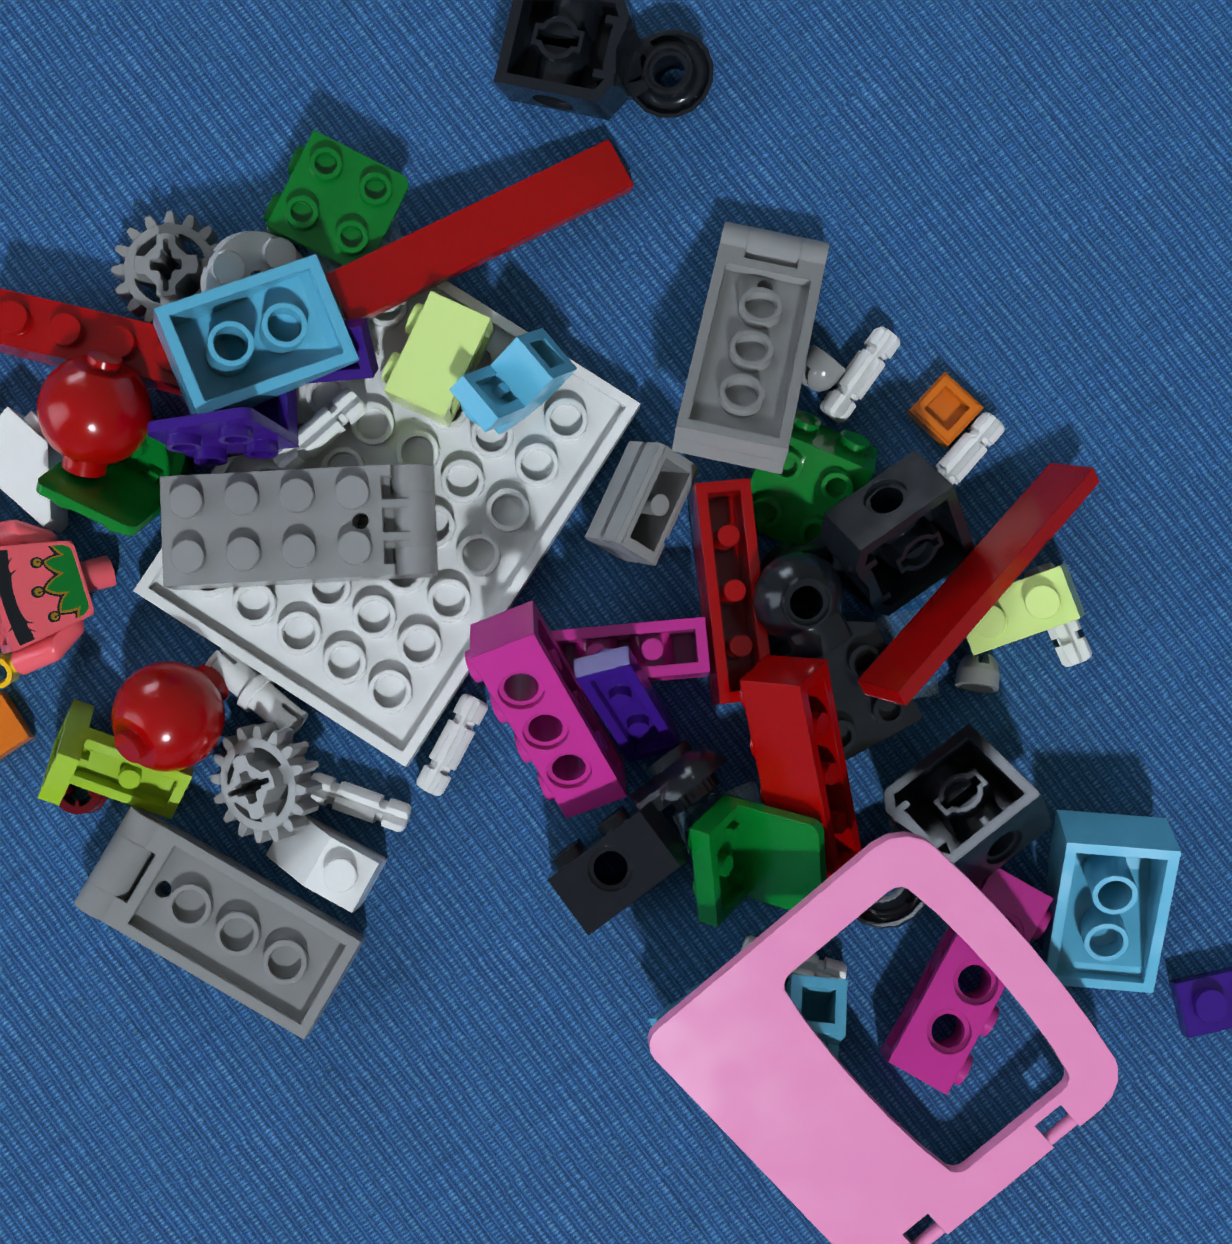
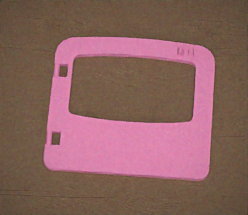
M905 831L888 833L869 843L655 1022L650 1028L647 1037L649 1050L653 1058L831 1244H932L944 1233L948 1235L1050 1152L1054 1148L1052 1145L1075 1126L1083 1125L1099 1112L1113 1096L1118 1083L1116 1059L1090 1020L1033 947L979 888L928 839ZM898 887L909 889L935 911L973 949L1023 1007L1044 1035L1064 1067V1075L1056 1086L967 1159L955 1165L944 1163L919 1143L858 1083L803 1017L784 986L786 978L790 973L887 892ZM1061 1105L1068 1114L1043 1134L1036 1125ZM929 1214L935 1223L911 1241L905 1232Z

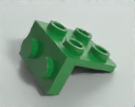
M313 130L306 146L299 145L291 158L287 174L291 176L282 194L276 192L268 204L264 215V221L267 222L266 229L269 234L288 239L292 244L296 243L344 266L381 247L408 192V180L404 175Z
M796 409L789 449L782 474L755 469L750 479L756 531L783 543L792 542L797 545H804L820 535L825 512L840 503L845 497L850 496L869 483L875 470L878 449L871 446V442L859 433L850 430H843L841 433L821 425V421L813 414Z
M147 435L142 445L132 455L120 462L108 464L105 476L86 478L71 474L62 468L61 461L38 478L36 491L40 495L52 500L59 507L82 514L102 524L112 532L132 536L136 535L161 513L160 476L188 475L192 458L183 453L167 450L165 444Z
M724 794L689 828L688 846L692 851L694 870L693 893L697 899L698 919L700 922L719 927L745 897L790 910L827 879L824 828L814 818Z

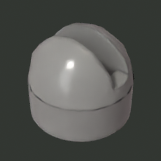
M812 345L808 350L802 384L808 386L813 391L822 392L834 386L846 370L825 351Z
M972 652L964 655L956 669L955 687L977 693L997 692L1000 680L998 663L992 655L987 653L983 656L981 663L978 662V654L973 656Z

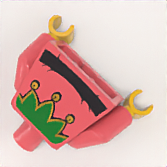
M19 520L0 522V648L2 651L0 653V664L7 672V677L0 681V689L16 681L21 674H29L59 661L84 633V619L94 614V607L89 593L116 585L115 572L107 555L79 562L72 540L59 541L52 530Z

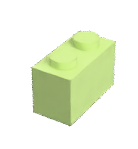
M430 291L425 304L417 303L408 317L405 333L409 334V337L401 354L393 352L384 368L382 382L386 383L384 391L389 399L396 404L450 427L461 403L449 389L462 375L477 370L495 332L491 318Z
M1064 563L1014 581L966 636L973 656L1072 622L1084 616L1085 612L1067 564Z

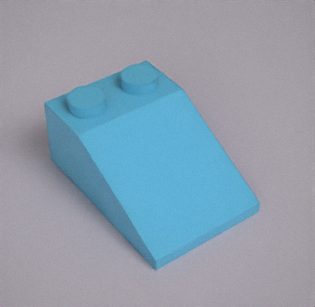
M316 254L154 308V328L191 415L239 407L252 408L359 360Z
M1056 810L1047 878V895L1053 898L1048 907V910L1052 912V916L1044 932L1043 961L1064 986L1145 993L1154 992L1181 856V849L1167 818Z

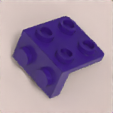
M296 389L252 408L239 407L191 415L187 407V416L148 422V436L165 444L166 449L169 451L183 453L193 458L194 463L201 466H221L228 463V457L240 455L253 459L274 458L278 456L279 449L299 447Z

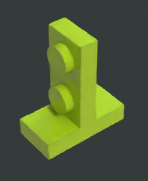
M73 699L54 741L37 798L59 806L69 784L172 819L193 777L194 765L179 771L163 772L126 760L118 752L114 743V736L89 727L95 706Z

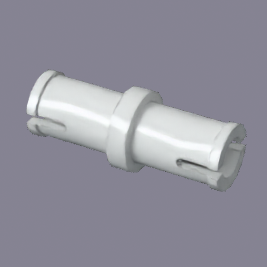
M222 648L220 651H215L206 662L205 666L213 667L221 674L229 691L238 698L237 705L244 711H254L266 723L276 722L277 730L290 727L294 729V734L306 721L308 713L301 710L274 687L275 682L259 674L256 670Z

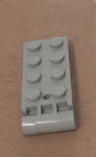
M725 221L676 423L672 451L782 474L789 449L830 245L829 242Z
M391 464L160 476L163 587L173 590L438 576L434 466L403 464L392 466ZM363 517H368V525L364 529H359V520Z
M131 805L74 901L75 906L84 913L111 926L302 1039H306L314 1030L367 938L179 827L168 824L153 813ZM165 882L171 885L170 894L165 893L163 889Z

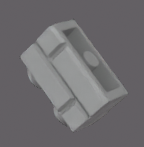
M629 441L585 538L624 561L656 566L665 546L664 540L669 537L700 468L662 443Z

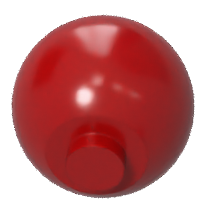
M91 350L88 352V355L74 357L63 362L46 377L37 398V418L45 439L53 449L63 455L62 468L80 477L99 478L105 476L108 464L126 459L142 445L148 435L147 423L152 421V403L145 384L130 367L122 363L123 360L120 356L108 351Z
M176 661L149 664L134 672L121 685L112 705L111 723L115 736L114 743L118 752L132 763H138L143 767L163 772L183 770L202 761L216 747L224 729L225 707L223 701L228 698L229 689L223 677L211 666L208 667L205 664H200L195 668L186 663Z

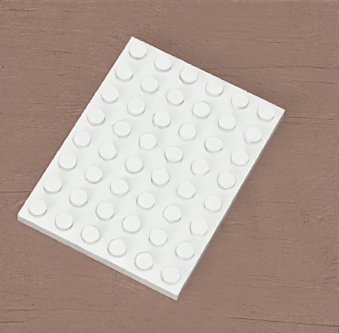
M383 241L381 247L388 245V243ZM448 281L367 320L379 368L373 378L308 383L296 388L298 429L324 406L329 409L334 405L331 400L346 388L353 390L367 408L366 413L354 424L347 422L343 426L346 430L317 456L312 458L309 455L304 460L307 464L302 469L391 464L392 466L427 464L434 466L438 576L173 590L163 587L161 548L133 590L141 597L405 767L409 766L469 673L465 661V651L470 649V625L507 611L512 607L640 409L641 404L571 359L570 361L576 366L577 370L533 413L500 435L494 429L484 432L479 425L467 418L462 411L461 404L450 427H447L392 402L384 391L386 383L382 382L384 368L393 352L401 354L409 337V334L405 333L408 317L417 303L425 304L430 291L491 318L495 332L477 370L490 366L517 336L528 333ZM338 306V309H339V311H340V314H341L343 320H346L345 317H344V315H343V313H342V311H341V309H340L339 306ZM240 455L228 457V463L215 466L211 474L281 469L272 458L253 459ZM363 517L359 520V529H364L368 525V517Z

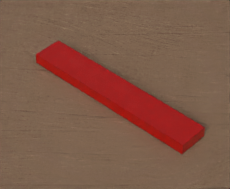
M608 139L325 274V277L345 319L367 318L368 320L631 192L634 184Z
M1050 463L857 680L864 694L897 704L908 705L1099 484L1094 468Z

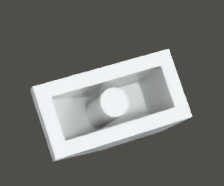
M7 407L0 414V489L43 527L62 533L68 526V509L59 507L52 500L37 493L36 486L38 478L61 462L63 455L53 449L45 439L35 412L31 410L24 416Z
M306 814L310 824L306 828L295 831L294 836L276 842L273 841L266 856L304 887L353 913L363 905L388 858Z

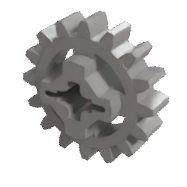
M172 211L166 212L164 224L158 225L150 215L146 216L145 225L147 230L140 233L130 227L127 233L133 240L131 246L117 245L115 251L125 259L124 264L111 267V272L118 279L125 281L116 287L115 291L123 300H131L127 309L137 318L145 314V321L147 323L153 324L154 308L192 296L194 293H201L200 280L203 269L207 267L209 258L215 252L213 250L219 243L215 244L218 236L208 225L200 230V223L190 214L185 218L182 225H180L179 219ZM185 241L198 246L205 258L200 259L197 255H189ZM178 263L181 266V270H174V265ZM165 274H171V280L168 281L164 277ZM141 285H147L150 289H156V295L160 298V303L147 298Z
M276 722L240 727L237 729L236 735L225 737L222 740L226 751L214 754L213 757L216 764L221 767V773L211 775L210 781L221 785L222 791L213 798L215 804L226 803L228 810L223 820L226 823L238 820L240 822L238 835L244 837L254 833L256 843H263L272 839L276 842L294 836L295 831L306 828L310 824L306 814L318 811L319 808L318 803L311 798V792L322 789V783L312 780L310 773L319 766L318 761H306L303 755L306 753L309 744L306 741L293 744L294 729L290 727L277 730ZM269 780V783L263 785L264 781Z

